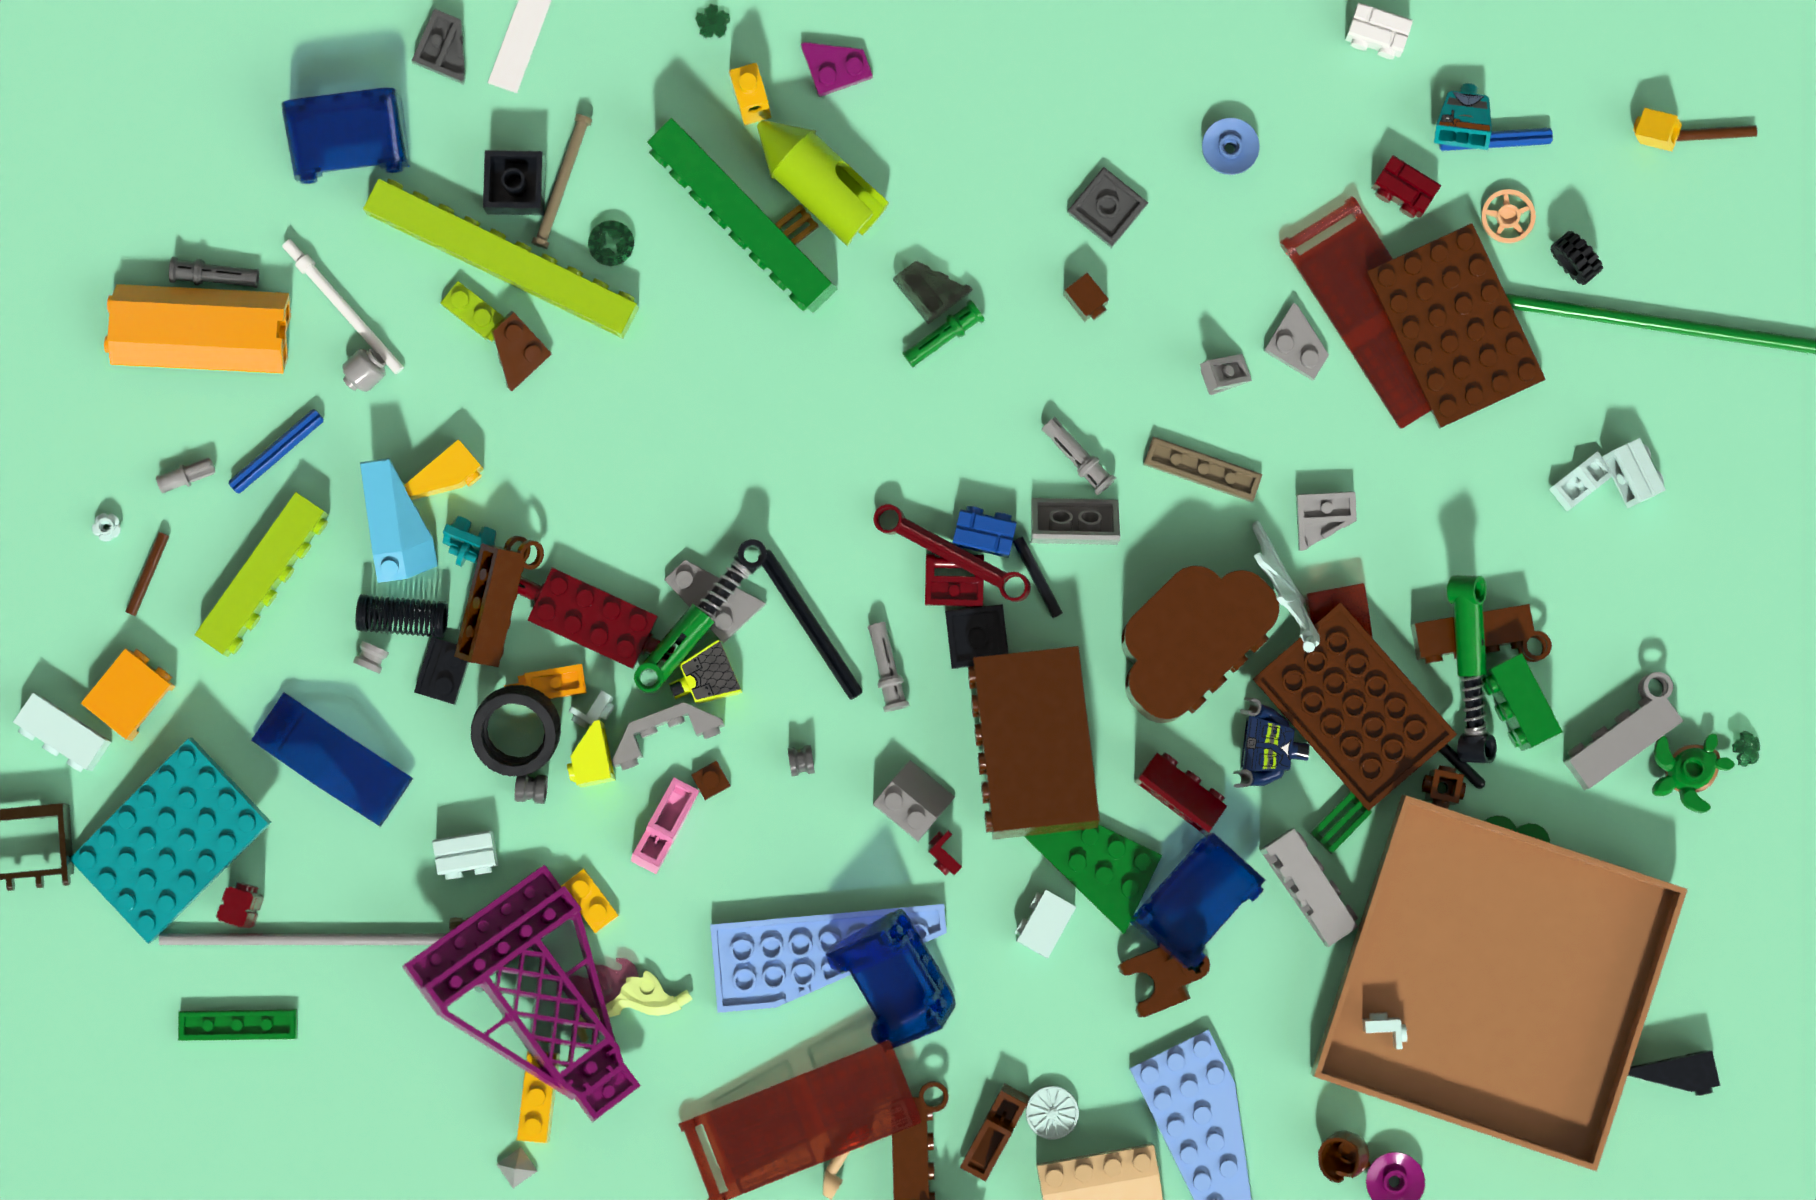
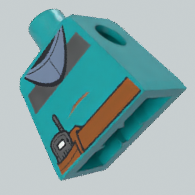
M1465 83L1461 86L1460 92H1448L1437 120L1434 137L1435 144L1481 150L1489 149L1492 131L1489 97L1477 94L1478 88L1476 85Z

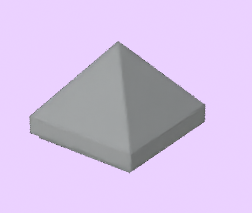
M522 1147L497 1163V1166L512 1188L537 1172V1169Z

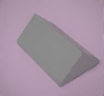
M1032 498L1031 543L1118 545L1120 541L1118 500Z

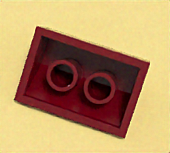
M1164 752L1161 756L1159 753H1156L1134 782L1203 835L1209 833L1227 807L1223 803L1225 797L1213 788L1207 791L1199 785L1202 780L1191 771L1187 770L1184 773L1176 767L1178 762L1169 754Z

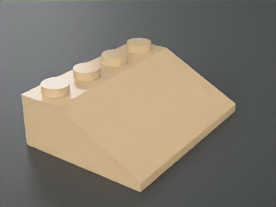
M1152 1143L1036 1164L1042 1200H1163L1155 1148Z

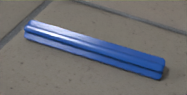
M1536 128L1491 131L1489 148L1551 144L1553 141L1552 129ZM1439 144L1441 151L1474 149Z
M315 409L308 412L228 482L230 487L238 494L244 491L324 421L323 417Z

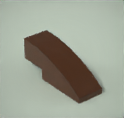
M1005 1083L1003 1084L960 1166L961 1169L986 1182L1030 1099L1028 1095Z

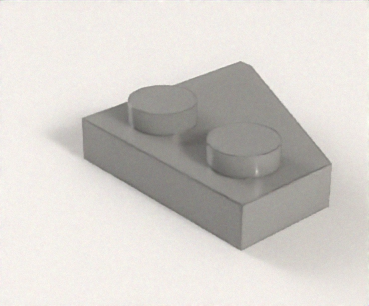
M1295 303L1290 307L1264 352L1312 381L1329 356Z
M1354 491L1296 495L1298 549L1300 551L1308 549L1311 545L1357 521Z

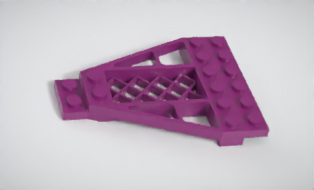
M544 864L405 963L402 968L438 1016L569 1099L573 1100L575 1098L591 1122H594L641 1085L623 1062L620 1047L615 1041L581 917V907L567 888L559 885ZM572 920L584 960L568 972H564L541 939L566 921ZM520 955L518 969L504 967ZM525 955L540 959L538 972L523 970ZM544 966L547 968L551 975L543 974ZM583 966L587 970L599 1018L569 979L570 975ZM502 972L517 975L515 990L500 987ZM494 973H496L495 984L490 978ZM522 976L537 978L535 993L520 991ZM543 979L557 982L556 996L541 994ZM477 986L484 989L502 1014V1020L484 1033L448 1011V1007ZM562 990L568 998L561 997ZM502 993L514 995L512 1007ZM519 996L534 999L533 1013L517 1011ZM540 1000L555 1002L553 1017L538 1015ZM560 1003L574 1005L573 1020L558 1018ZM579 1014L586 1022L579 1021ZM519 1017L532 1019L530 1032ZM537 1020L552 1022L550 1038L535 1035ZM557 1023L572 1026L570 1041L555 1038ZM504 1024L510 1025L540 1068H537L490 1038L489 1035ZM578 1027L592 1030L591 1044L576 1042ZM537 1041L549 1043L548 1055H546ZM554 1044L570 1046L568 1062L552 1059ZM575 1047L589 1050L573 1062ZM554 1065L566 1068L559 1072Z

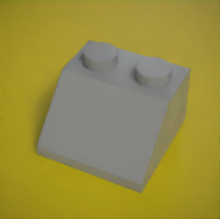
M910 760L880 794L873 805L919 842L955 797Z

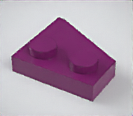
M801 43V49L819 97L873 79L863 49Z

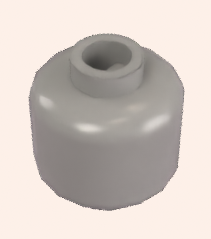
M359 349L343 364L342 369L345 374L343 380L354 391L359 389L368 392L385 376L384 366L386 363L373 349Z

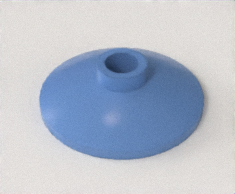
M1225 118L1216 121L1208 128L1203 137L1202 152L1206 162L1211 168L1222 174L1236 175L1245 172L1254 164L1259 154L1260 145L1255 130L1248 123L1237 118ZM1231 144L1234 146L1235 151L1227 153L1224 147Z

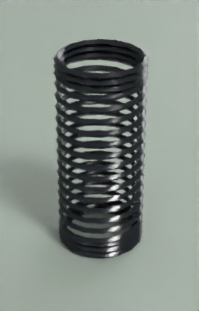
M361 594L358 597L355 615L357 631L367 632L369 630L376 633L379 631L383 633L385 631L387 634L395 632L397 635L401 633V635L411 634L412 636L415 634L420 636L421 634L423 637L426 635L427 637L432 636L433 638L439 637L442 639L446 634L448 621V604L446 601H438L436 605L434 600L431 604L430 600L426 603L423 599L420 603L418 599L415 605V600L412 599L410 604L409 598L405 602L404 598L400 601L398 597L396 600L391 597L389 600L387 596L384 602L383 596L380 597V601L378 596L374 599L373 595L370 598L365 594ZM394 618V628L392 631V623ZM419 618H420V630H419V633H418V624H419ZM399 619V629L397 631V624ZM425 620V631L423 634V625ZM430 621V632L428 633V626Z

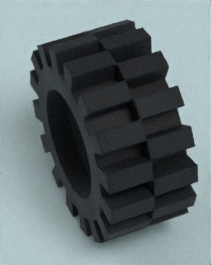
M1567 231L1551 245V253H1553L1554 259L1558 260V265L1564 268V272L1570 274V278L1575 279L1579 284L1586 285L1602 271V262L1598 259L1597 253L1592 251L1593 248L1588 246L1584 239L1580 238V235L1575 234L1573 231Z

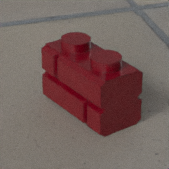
M1392 155L1372 189L1376 191L1375 195L1380 200L1386 203L1393 201L1401 206L1399 210L1404 215L1410 218L1415 216L1421 218L1442 185Z
M236 882L235 887H226L222 897L224 903L220 904L216 915L218 921L240 928L254 927L258 917L256 911L260 910L264 900L262 894L257 893L259 888Z

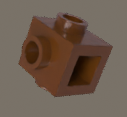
M1439 765L1438 769L1431 770L1429 775L1424 776L1422 783V792H1426L1425 800H1430L1432 804L1449 809V805L1459 804V800H1463L1466 790V783L1463 782L1464 775L1456 773V768ZM1439 783L1446 785V792L1443 794L1437 791Z

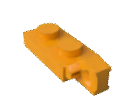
M582 664L524 673V675L518 676L519 683L504 685V687L510 685L529 686L544 693L549 699L587 693Z

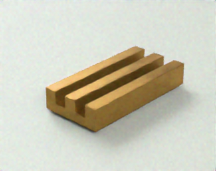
M799 204L775 223L780 229L801 213L802 217L783 231L788 237L804 223H809L807 228L791 239L795 245L819 227L811 215L806 212L802 204Z

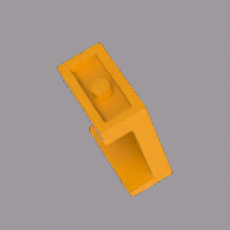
M124 649L81 702L84 707L129 741H133L139 733L137 729L164 695L176 687L170 682L173 677L160 667L156 670L147 664L150 659L138 649H135L134 652Z

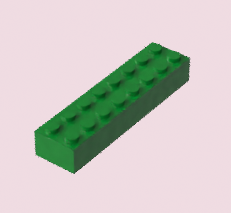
M672 118L647 141L652 147L649 151L652 157L664 168L668 165L672 168L669 174L684 189L687 186L692 189L688 194L704 209L709 206L712 209L709 213L711 218L724 230L727 227L732 230L728 235L743 250L748 247L752 251L748 256L760 268L765 270L768 267L772 271L769 275L770 279L783 291L788 288L792 292L788 297L803 312L808 308L814 313L838 290Z

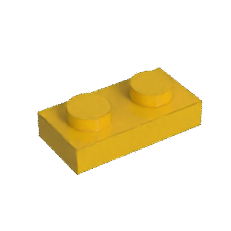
M582 869L561 885V887L565 886L581 907L580 913L594 933L600 931L619 916L585 869Z

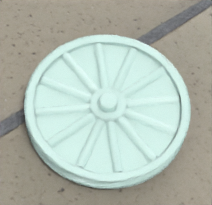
M1047 1086L1037 1090L1030 1097L1026 1106V1119L1030 1128L1037 1135L1045 1139L1052 1140L1065 1137L1075 1128L1079 1117V1109L1075 1098L1067 1090L1057 1086Z

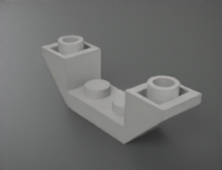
M685 702L630 722L612 759V763L616 768L621 766L622 770L639 765L638 759L643 758L635 736L638 734L641 735V738L651 736L658 732L657 727L668 724L669 728L685 722V716L689 715L696 735H703L704 739L720 734L719 728L725 726L721 718Z

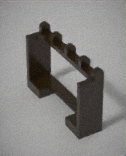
M59 803L0 809V822L58 817L61 868L0 874V880H6L7 891L15 890V879L35 877L36 887L44 888V876L62 875L63 886L70 885V875L74 874V865L70 860L73 851L69 804Z

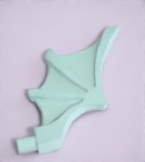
M1259 521L1253 523L1252 528L1261 546L1262 554L1259 552L1254 557L1273 583L1278 594L1276 599L1290 611L1298 622L1301 630L1300 637L1304 641L1303 649L1306 652H1312L1320 643V635L1304 608L1306 600L1288 575Z

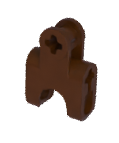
M1168 943L1121 962L1118 965V969L1121 974L1126 976L1142 972L1152 978L1154 982L1152 995L1146 1000L1139 1002L1135 1009L1138 1017H1147L1189 1000L1191 997L1186 985L1205 977L1210 969V961L1206 954L1198 950H1190L1174 956ZM1191 957H1194L1196 960H1202L1203 964L1199 966L1200 971L1198 973H1195L1193 969H1187V965L1191 963Z

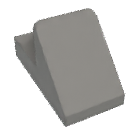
M1243 354L1207 360L1200 364L1201 373L1210 395L1252 381Z

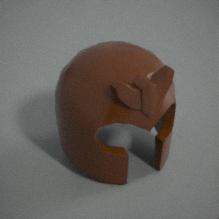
M1338 1131L1322 1143L1318 1151L1319 1167L1323 1175L1335 1183L1344 1181L1343 1176L1354 1178L1370 1166L1368 1162V1145L1361 1136L1349 1131Z

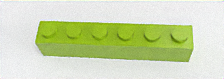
M295 492L194 635L224 656L229 657L231 653L235 654L244 642L241 638L248 629L251 631L258 624L261 618L258 615L265 605L267 607L270 606L278 593L275 590L281 582H287L293 574L294 568L292 566L298 558L303 559L310 550L311 544L309 542L315 534L320 535L327 526L328 521L326 518L328 514Z

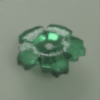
M710 4L708 8H705V14L697 13L695 17L698 27L701 28L700 35L703 38H712L714 34L718 38L725 36L727 31L726 24L730 22V15L723 10L718 13V6Z
M1748 731L1740 732V739H1737L1732 744V751L1739 753L1736 757L1738 765L1746 767L1748 764L1757 763L1759 759L1757 751H1760V741L1758 737H1754Z

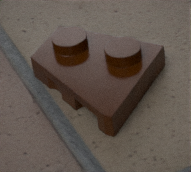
M513 311L491 330L494 344L497 347L500 365L503 368L506 379V386L511 392L552 355Z

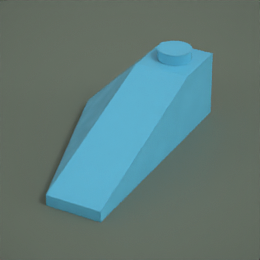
M390 458L360 462L372 554L378 583L408 579L437 567L438 562L433 536L420 517V512L416 505L414 506Z

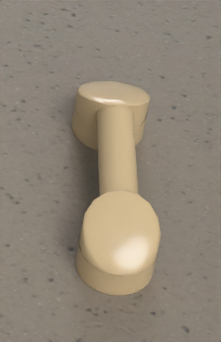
M867 1124L857 1128L860 1131L859 1136L870 1132ZM856 1129L847 1135V1141L858 1137ZM871 1133L866 1134V1135H864V1136H861L860 1138H863V1137H865V1136H868V1135H870ZM866 1137V1138L861 1139V1140L864 1142V1141L868 1140L869 1137ZM859 1138L851 1140L848 1143L858 1140ZM860 1140L849 1145L854 1146L856 1144H859ZM848 1145L839 1148L838 1151L848 1148ZM851 1150L834 1155L825 1169L823 1195L832 1200L843 1182V1179L836 1176Z

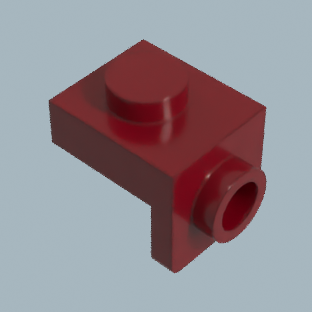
M949 830L945 834L939 831L928 843L932 847L929 853L936 859L933 865L945 876L949 872L955 876L962 866L942 848V845L952 836Z

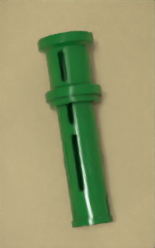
M971 300L967 301V306L956 314H949L945 319L946 323L902 353L912 368L954 337H963L966 330L978 322L983 323L985 321L983 315Z

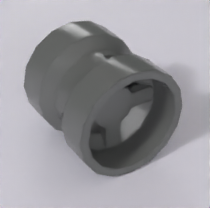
M528 774L517 776L515 801L525 802L526 800L533 799L537 804H545L548 776L537 775L535 779Z

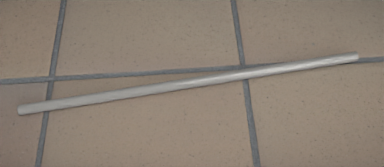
M160 933L159 945H432L446 934Z

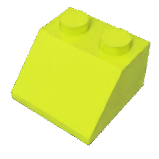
M600 720L593 721L571 754L572 763L567 764L570 781L576 782V785L581 788L616 781L605 724Z

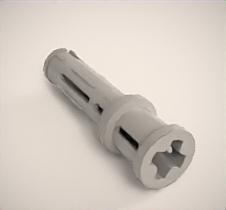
M1056 417L1043 426L1041 430L1078 468V475L1087 479L1095 488L1094 492L1096 495L1101 494L1115 481L1116 477L1109 475L1099 464L1100 460L1095 456L1091 457Z
M886 622L869 625L868 630L881 678L877 684L878 688L882 689L885 701L884 712L906 708L910 705L909 701H905L902 688L903 677L897 674Z

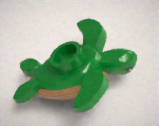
M1716 734L1708 735L1705 738L1704 745L1684 746L1673 755L1670 752L1667 737L1663 736L1655 742L1654 758L1657 765L1665 770V777H1661L1654 783L1652 794L1655 796H1666L1675 790L1679 792L1681 802L1686 808L1697 813H1706L1711 809V806L1701 799L1697 792H1701L1711 786L1719 770H1731L1735 763L1728 757L1720 758L1719 752L1715 750L1718 745Z

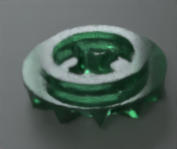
M613 220L598 224L591 231L588 239V247L592 257L599 264L609 267L623 264L631 257L635 246L630 229L623 223ZM605 234H608L613 240H619L616 244L617 254L610 248L605 249L603 247L607 244Z

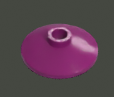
M1390 1152L1381 1155L1370 1165L1366 1175V1188L1372 1200H1420L1425 1189V1176L1421 1166L1411 1156L1400 1152ZM1392 1176L1399 1178V1184L1396 1187H1391L1389 1184V1179Z

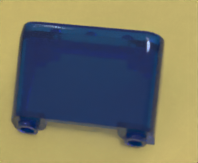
M376 88L298 98L281 103L294 179L300 181L301 184L318 182L317 178L321 177L323 172L379 165L380 168L386 169L387 173L402 172L404 167H410L403 103L400 95L394 88Z
M1212 832L1198 841L1137 910L1129 922L1186 969L1190 966L1195 968L1206 956L1203 952L1205 945L1242 903L1248 899L1253 902L1263 892L1264 888L1261 885L1266 879Z
M902 909L886 914L833 945L826 953L830 967L841 974L849 971L876 1016L871 1028V1035L876 1043L882 1044L884 1052L943 1029L955 1009V997L949 984L909 916Z

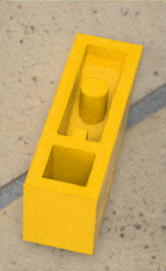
M458 439L405 484L406 491L411 500L459 489L466 484L470 487L481 478L480 472L484 468Z

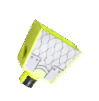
M720 640L715 641L681 663L680 667L684 677L669 683L675 699L692 693L696 704L742 693Z

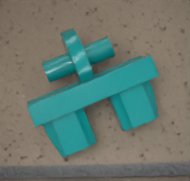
M457 516L451 526L446 524L443 530L444 538L442 543L450 546L448 553L457 556L456 565L462 567L466 560L476 563L482 543L495 546L496 531L485 526L481 528L478 536L468 533L471 528V522L464 517Z

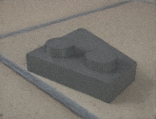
M434 9L412 58V62L464 84L465 68L462 21Z

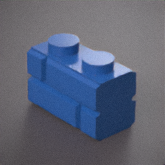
M967 506L966 510L960 509L953 544L961 548L1009 558L1017 524L1016 521H1011L1012 516L995 512L994 517L984 515L983 509L973 506Z

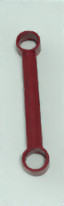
M885 504L875 511L873 521L879 531L889 535L897 533L998 587L1002 596L1012 602H1020L1028 597L1031 585L1028 578L1019 572L1007 573L906 519L904 513L894 505ZM886 510H895L899 517L897 526L891 530H884L880 525V516ZM1012 577H1020L1025 584L1023 594L1016 598L1009 597L1005 592V584Z

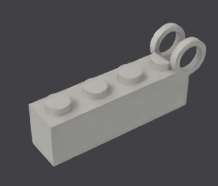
M1654 672L1644 676L1638 684V693L1642 698L1638 701L1639 708L1632 713L1629 709L1625 710L1614 718L1616 721L1614 726L1609 729L1603 726L1591 735L1593 741L1586 746L1580 743L1567 752L1570 757L1563 762L1584 790L1593 787L1683 722V719L1667 699L1673 691V683L1668 675L1662 672ZM1651 679L1658 680L1662 685V693L1659 697L1652 695L1648 689Z

